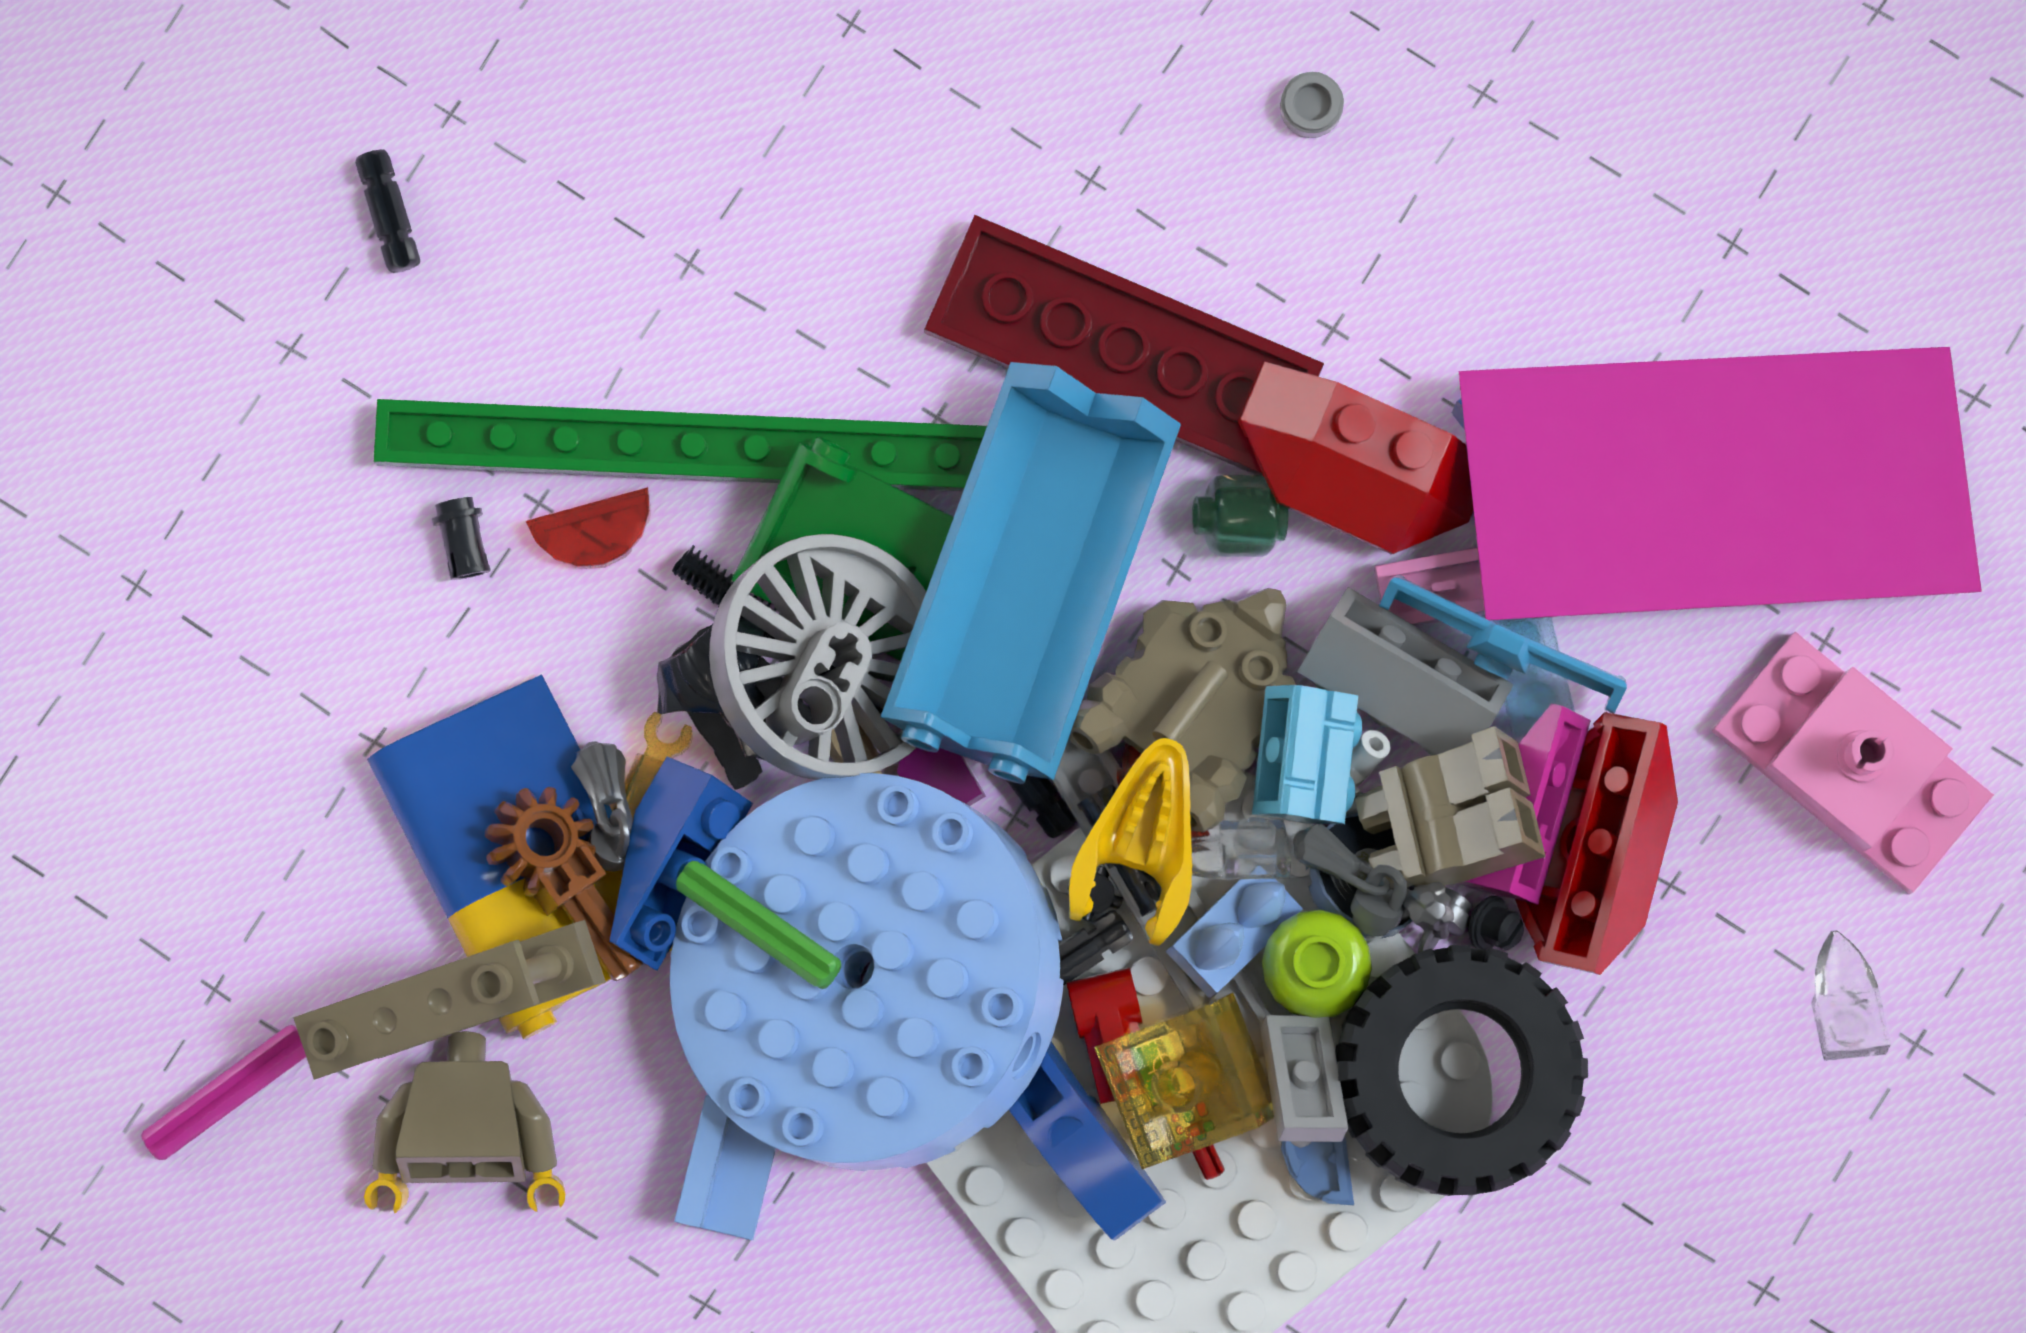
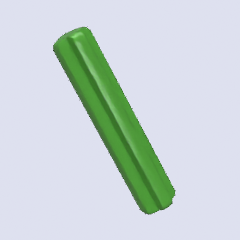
M690 861L676 880L678 891L813 986L826 989L840 972L842 963L839 958L703 863Z

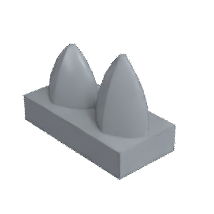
M1266 1015L1260 1032L1278 1141H1290L1298 1148L1308 1146L1311 1142H1342L1348 1130L1341 1083L1338 1081V1065L1329 1017L1312 1018L1309 1016Z

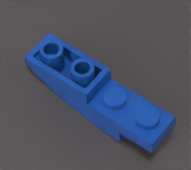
M1051 1041L1034 1077L1009 1111L1070 1192L1108 1237L1116 1241L1164 1205L1166 1201L1098 1100L1085 1092Z

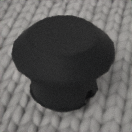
M1491 895L1482 900L1473 909L1468 923V932L1473 947L1487 950L1496 946L1506 951L1521 941L1524 934L1522 918L1520 919L1516 911L1508 910L1506 902L1501 897Z

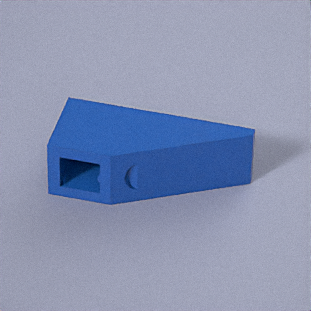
M667 756L634 813L610 942L645 965L658 971L673 945L678 919L687 897L676 888L678 876L692 860L706 865L705 861L720 841L725 839L727 834L746 817L753 803L713 775Z

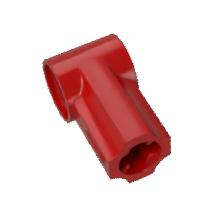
M1127 967L1066 982L1080 1039H1085L1100 1104L1143 1095L1144 1092L1137 1078L1125 1042L1126 1040L1129 1046L1131 1043L1134 1044L1142 1039L1138 1025L1143 1024L1130 968ZM1110 1044H1118L1122 1054L1121 1058L1117 1060L1109 1059L1106 1048ZM1115 1045L1109 1048L1112 1058L1120 1055L1119 1051H1117V1054L1114 1052L1118 1050ZM1127 1060L1130 1071L1115 1076L1112 1066ZM1126 1062L1121 1064L1123 1071L1128 1070ZM1119 1065L1116 1066L1115 1068L1117 1073H1120L1121 1070ZM1134 1078V1087L1136 1086V1088L1122 1094L1119 1089V1083ZM1126 1083L1122 1084L1124 1091L1128 1090Z

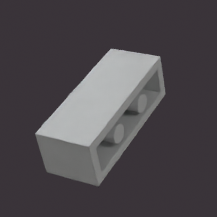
M1347 587L1297 671L1312 680L1317 688L1358 695L1357 708L1366 712L1378 725L1394 729L1418 743L1429 755H1438L1472 742V734L1491 726L1513 687L1512 683L1475 665L1473 660L1392 612L1379 607L1377 603L1350 587Z

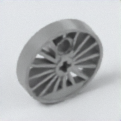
M834 534L804 536L786 542L763 555L745 570L730 586L719 605L712 626L709 649L711 677L719 704L729 723L744 743L757 755L780 770L813 780L852 777L860 775V773H874L899 762L909 755L916 747L907 744L901 739L903 730L896 736L874 706L875 704L884 709L891 690L877 679L893 682L900 664L872 659V656L906 648L926 594L924 587L901 562L877 546L856 538ZM787 560L797 597L774 567V564ZM815 574L823 579L822 597ZM756 582L780 615L749 595ZM844 594L849 596V599L843 608ZM865 608L874 613L872 617L859 627L856 626ZM740 615L776 639L737 632ZM885 623H889L904 633L871 642L868 639L871 634ZM737 651L784 660L785 662L739 672ZM831 665L836 667L835 669L828 671ZM784 676L777 691L754 708L744 685ZM798 698L808 704L812 716L811 723L801 716L798 710ZM857 722L880 752L879 755L871 760H867ZM832 729H835L844 763L829 761ZM809 740L808 755L793 748L794 745H800Z

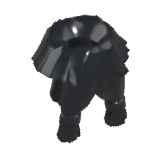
M739 619L737 632L764 637V630L748 620ZM712 624L699 630L690 641L675 649L671 657L658 662L656 675L658 684L657 714L662 715L686 711L699 733L714 749V754L721 766L724 767L727 779L734 790H738L758 778L763 772L758 759H764L757 755L739 737L719 704L713 686L709 660ZM737 651L739 672L771 665L762 656ZM779 677L744 685L753 707L756 708L774 694L783 678ZM798 698V710L801 716L811 723L812 716L809 706L804 704L802 699Z

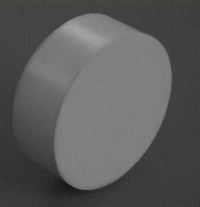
M1305 72L1292 78L1285 86L1280 102V113L1285 125L1293 133L1305 138H1318L1331 132L1339 123L1344 108V97L1339 85L1331 77L1320 72Z

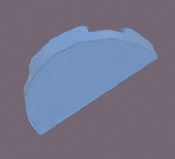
M1345 1136L1342 1142H1311L1308 1146L1302 1148L1294 1146L1290 1141H1281L1280 1149L1288 1173L1304 1192L1327 1204L1354 1205Z

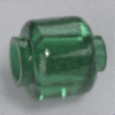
M1216 475L1210 480L1205 495L1195 496L1193 500L1192 526L1194 534L1205 536L1206 544L1214 555L1221 557L1267 556L1273 550L1276 541H1284L1287 535L1288 508L1276 503L1274 495L1263 475Z

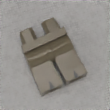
M1496 726L1472 734V742L1438 755L1425 756L1413 760L1402 768L1394 766L1380 771L1382 785L1356 797V807L1364 830L1371 834H1376L1392 828L1396 845L1370 853V867L1373 869L1377 865H1390L1401 872L1407 881V887L1412 885L1415 887L1419 885L1427 886L1433 882H1441L1445 887V885L1464 882L1546 857L1533 803L1525 798L1531 794L1518 742ZM1385 876L1390 883V889L1393 890L1394 881L1390 877Z

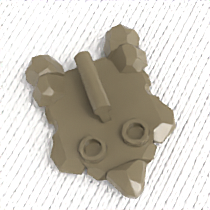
M1266 588L1236 602L1226 600L1203 605L1199 612L1194 603L1161 600L1144 612L1143 633L1137 639L1133 657L1126 656L1115 668L1114 675L1106 672L1088 685L1087 699L1081 702L1069 736L1071 743L1087 753L1100 754L1118 745L1121 740H1124L1142 754L1145 749L1160 738L1177 741L1183 746L1189 764L1191 831L1205 832L1213 829L1224 820L1226 803L1239 798L1247 779L1243 771L1251 766L1258 755L1255 750L1260 744L1266 686L1296 685L1293 676L1282 674L1287 669L1286 641L1282 638L1287 604L1281 590Z

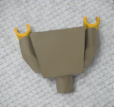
M462 1031L448 1036L447 1061L421 1062L417 1064L412 1082L401 1085L376 1119L372 1168L378 1172V1179L366 1188L364 1194V1201L369 1209L373 1210L377 1207L378 1189L380 1186H387L393 1190L395 1194L393 1211L397 1213L407 1204L409 1198V1189L406 1183L526 1182V1170L533 1172L534 1178L527 1188V1202L532 1210L538 1212L534 1192L543 1184H550L557 1189L559 1193V1207L563 1206L565 1202L564 1184L559 1177L552 1174V1169L557 1166V1158L550 1118L528 1084L511 1079L508 1063L503 1061H485L486 1038L476 1032Z

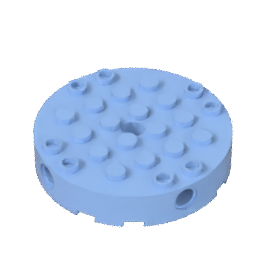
M860 773V775L852 777L821 778L785 791L756 808L741 820L727 834L725 839L720 841L705 861L707 867L839 958L842 964L840 972L826 989L815 987L686 897L676 926L671 952V1006L676 1031L684 1054L708 1096L739 1127L763 1143L785 1153L835 1168L855 1171L895 1167L908 1168L927 1163L954 1152L957 1145L971 1138L982 1128H990L1014 1105L1041 1065L1054 1034L1063 993L1064 980L1060 978L1058 941H1062L1057 914L1047 888L1042 886L1023 849L1005 830L989 817L969 805L927 784L895 775ZM874 960L872 977L862 986V973L859 969L861 966H866L867 963Z

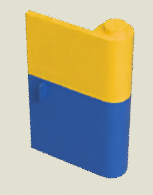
M542 674L405 736L378 750L367 759L467 957L518 939L521 942L572 924V921L562 907L547 916L534 897L526 896L523 889L525 877L519 876L511 885L505 886L501 882V878L510 868L507 862L490 865L486 858L491 851L503 846L485 838V830L489 825L502 824L495 813V809L503 801L516 806V794L524 788H528L538 802L542 791L546 787H554L557 793V807L561 808L570 798L578 799L579 806L571 815L574 822L582 819H591L594 826L597 824L590 798L571 768L580 747ZM604 804L607 817L610 818L612 810L609 805ZM541 828L527 829L526 841L529 848L541 856L553 855L554 842L549 833ZM592 830L584 836L578 837V839L588 842ZM623 870L615 872L605 871L606 875L594 884V887L614 916ZM600 963L605 981L612 980ZM606 982L498 1019L506 1034L518 1030L522 1039H527L556 1024L557 1020L553 1012L565 1002Z

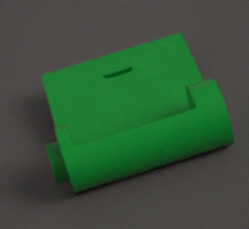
M817 436L812 446L799 442L731 580L735 582L745 570L763 555L786 542L804 536L834 534L863 540L887 552L901 562L927 591L954 516L847 463L851 455L849 451ZM787 560L774 564V567L797 597ZM815 574L822 597L823 579ZM756 582L750 593L772 603ZM844 594L843 608L849 599V596ZM865 608L856 626L859 627L872 617L874 613ZM885 623L871 634L868 639L871 642L904 633L889 623ZM906 648L886 652L885 654L901 661Z

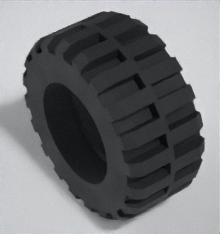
M1450 945L1447 948L1435 950L1431 948L1413 954L1377 977L1362 993L1353 1008L1350 1009L1342 1025L1343 1030L1339 1043L1336 1045L1335 1054L1338 1065V1081L1341 1083L1348 1131L1352 1139H1357L1366 1151L1365 1155L1378 1168L1382 1167L1395 1176V1180L1411 1188L1417 1187L1429 1191L1431 1194L1445 1196H1471L1498 1191L1514 1185V1183L1527 1176H1532L1547 1164L1546 1161L1557 1150H1561L1572 1134L1569 1132L1575 1118L1581 1115L1586 1097L1582 1096L1584 1079L1588 1078V1058H1583L1580 1040L1584 1039L1579 1022L1578 1020L1573 1022L1565 1007L1568 1001L1557 987L1552 989L1540 978L1542 973L1527 962L1521 964L1509 958L1508 953L1497 949L1488 948L1483 950L1471 948L1470 945ZM1448 1010L1474 1011L1495 1021L1512 1039L1520 1060V1085L1510 1108L1492 1125L1469 1133L1448 1132L1425 1122L1407 1103L1399 1081L1400 1055L1410 1033L1426 1018Z

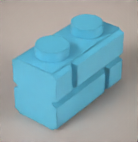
M1303 685L1266 686L1252 815L1307 824H1345L1346 812L1351 808L1355 798V783L1350 776L1352 751L1358 744L1362 734V720L1357 713L1358 695L1326 691L1325 689Z

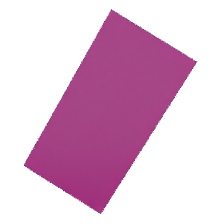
M1950 347L1458 371L1485 618L1488 620L1982 592Z

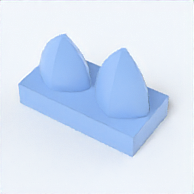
M1258 862L1165 952L1210 999L1266 946L1268 938L1281 922L1299 913L1303 908L1285 890L1284 885L1279 883Z

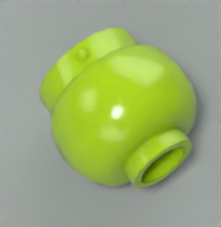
M1321 909L1299 912L1281 922L1268 938L1262 958L1264 981L1275 1001L1294 1015L1312 1018L1336 1017L1352 1008L1367 989L1372 971L1370 948L1360 930L1342 915Z

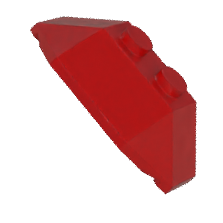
M1268 362L1261 364L1238 423L1245 437L1249 440L1256 461L1277 504L1389 554H1395L1469 523L1474 509L1467 445L1455 435L1339 382Z
M1604 712L1593 723L1594 727L1587 733L1539 904L1515 899L1525 927L1535 944L1533 948L1539 961L1601 975L1646 925L1678 805L1667 725L1661 722Z

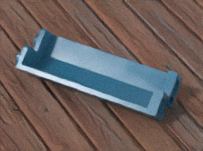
M1010 363L881 714V718L903 730L901 739L904 742L929 752H938V749L942 748L989 765L988 771L1011 782L1023 784L1027 775L1054 780L1181 423L1143 397L1095 393L1057 366Z

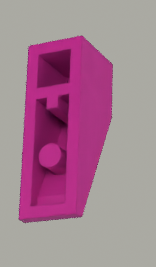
M1551 703L1518 744L1531 794L1525 798L1533 803L1546 857L1460 882L1461 884L1472 889L1539 904L1590 726V719L1564 706Z

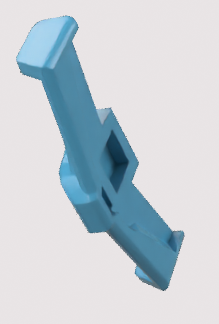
M1395 575L1390 580L1379 604V607L1388 611L1394 599L1471 636L1466 648L1478 653L1474 664L1500 677L1509 679L1513 669L1526 674L1530 664H1533L1609 696L1604 709L1613 714L1616 712L1627 689L1626 679L1623 676L1607 672L1502 627L1405 579L1402 575Z

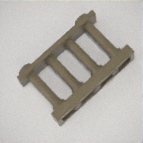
M583 920L521 942L518 939L304 1013L293 1017L313 1079L315 1080L606 981L586 921Z

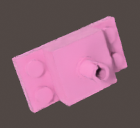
M1796 631L1790 635L1712 729L1715 735L1908 894L1915 892L1994 796L1993 793L1948 757L1949 753L1953 750L1951 746L1855 667L1852 666L1844 672Z

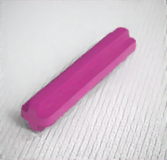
M289 1025L283 1028L145 1129L141 1137L149 1152L158 1160H166L304 1059L306 1055L296 1026Z

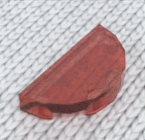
M648 487L525 522L537 545L556 561L571 565L580 570L605 568L626 558L633 551L632 548L643 537L651 517L650 490Z

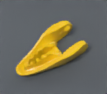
M1160 738L1143 751L1118 786L1081 846L1073 863L1070 877L1069 918L1071 920L1080 922L1082 917L1089 914L1093 909L1090 893L1091 889L1096 885L1094 881L1096 868L1101 864L1114 863L1146 872L1155 878L1162 889L1160 899L1156 902L1155 916L1147 920L1145 925L1150 944L1160 946L1181 921L1189 904L1192 887L1189 764L1183 746L1177 741Z

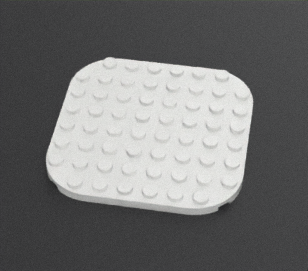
M1243 771L1247 776L1246 782L1239 798L1226 803L1224 820L1208 831H1191L1192 886L1208 910L1252 866L1260 862L1279 883L1284 885L1285 890L1303 908L1300 912L1320 910L1313 902L1308 888L1312 884L1310 868L1306 870V866L1296 859L1293 845L1295 835L1314 824L1252 815L1256 775ZM1079 827L1031 864L1042 886L1046 887L1057 914L1062 941L1082 928H1085L1087 932L1095 928L1092 922L1111 910H1115L1121 915L1129 927L1133 939L1128 945L1114 954L1109 949L1102 953L1103 961L1074 980L1129 967L1143 1024L1138 1025L1142 1040L1143 1038L1146 1039L1145 1037L1147 1036L1150 1037L1147 1034L1149 1031L1153 1033L1154 1029L1161 1028V1026L1163 1027V1025L1165 1026V1024L1173 1021L1186 1051L1221 1061L1124 900L1119 910L1110 907L1103 913L1094 914L1092 922L1083 919L1079 922L1069 918V891L1067 888L1070 882L1073 863L1086 840L1084 833ZM1109 876L1108 879L1114 886L1115 895L1122 897ZM1399 932L1392 937L1381 938L1383 936L1369 935L1364 938L1370 948L1372 963L1368 986L1393 965L1415 954ZM1264 947L1242 969L1270 1015L1298 1016L1292 1014L1275 1001L1264 981L1262 965ZM1066 984L1063 986L1060 1012L1051 1041L1085 1092L1095 1097L1099 1102L1085 1039L1079 1038ZM1350 1009L1336 1017L1329 1018L1335 1049L1341 1037L1342 1025ZM1458 1009L1443 1011L1426 1018L1410 1033L1400 1055L1399 1081L1407 1103L1421 1119L1444 1131L1469 1133L1488 1127L1492 1113V1080L1484 1049L1475 1030ZM1264 1056L1231 1076L1223 1063L1222 1069L1218 1070L1191 1062L1193 1067L1219 1074V1078L1216 1082H1211L1196 1077L1200 1094H1195V1096H1190V1098L1187 1097V1099H1182V1101L1176 1100L1177 1103L1174 1100L1166 1101L1167 1103L1164 1102V1104L1161 1103L1157 1107H1152L1154 1113L1144 1094L1140 1095L1144 1105L1131 1111L1127 1109L1125 1101L1134 1097L1100 1104L1166 1201L1164 1205L1116 1241L1108 1237L1070 1192L1009 1110L990 1128H982L971 1138L957 1145L954 1152L926 1163L1057 1333H1273L1443 1199L1445 1195L1431 1194L1429 1191L1417 1187L1411 1188L1395 1180V1176L1382 1167L1378 1168L1365 1155L1366 1151L1356 1138L1352 1139L1348 1130L1345 1138L1354 1205L1327 1204L1304 1192L1288 1173L1280 1149L1281 1141H1278ZM1132 1100L1127 1102L1129 1109L1135 1107ZM1203 1102L1207 1109L1205 1117H1197L1194 1110L1196 1103ZM1185 1108H1190L1194 1118L1193 1122L1188 1124L1183 1122L1180 1111ZM1147 1112L1151 1123L1136 1129L1132 1118ZM1173 1113L1178 1116V1122L1175 1124L1169 1120V1116ZM1146 1114L1141 1116L1143 1123L1149 1122ZM1162 1116L1166 1118L1177 1147V1152L1170 1155L1169 1152L1164 1151V1149L1166 1151L1168 1149L1167 1146L1164 1147L1166 1144L1156 1121L1157 1118ZM1135 1119L1137 1125H1141L1140 1119ZM1199 1120H1202V1122L1211 1121L1215 1132L1209 1137L1225 1171L1216 1178L1206 1180L1189 1145L1187 1144L1184 1148L1179 1146V1139L1185 1138L1183 1133L1179 1136L1174 1133L1175 1126L1184 1128ZM1154 1130L1157 1140L1142 1146L1139 1141V1135ZM1153 1132L1147 1134L1150 1141L1155 1139ZM1146 1135L1142 1136L1144 1143L1148 1142ZM1160 1147L1164 1158L1149 1164L1145 1153ZM1153 1152L1147 1154L1149 1161L1155 1159Z

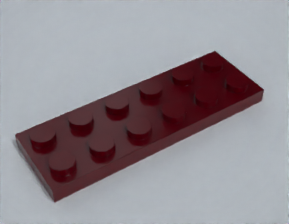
M974 215L924 328L925 334L1006 369L1009 368L1011 362L1057 366L1095 393L1143 397L1181 423L1175 441L1255 475H1263L1256 461L1249 440L1245 437L1238 423V419L1261 364L1268 362L1318 377L1324 366V363L977 215Z

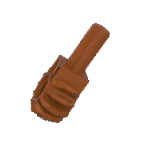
M546 787L542 791L538 802L528 788L521 789L516 794V806L503 801L495 809V813L502 824H491L485 830V838L491 842L503 845L487 855L488 863L490 865H498L507 862L510 868L501 878V882L505 886L511 885L519 876L525 877L524 894L534 897L547 916L562 907L572 923L585 920L599 962L612 980L619 981L640 968L643 963L610 942L614 914L594 887V884L606 875V872L594 856L596 847L590 842L578 839V837L584 836L593 829V821L591 819H582L574 822L571 815L579 806L578 799L570 798L561 808L557 807V793L554 787ZM541 828L548 832L554 842L553 855L541 856L534 853L526 841L527 829Z

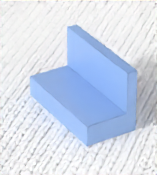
M708 1095L705 1096L674 1222L754 1240L776 1148L763 1143L744 1131L725 1115Z

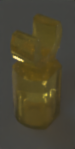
M655 711L648 717L644 726V738L647 742L644 755L636 753L624 782L626 799L632 818H634L635 810L665 758L668 756L674 759L684 754L690 748L693 741V728L686 724L675 742L663 743L660 741L657 732L662 723L663 716ZM616 803L614 804V807L611 812H613V810L618 809Z

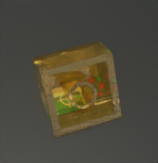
M1233 992L1175 1013L1095 1047L1141 1169L1257 1129L1274 1118L1269 1083Z

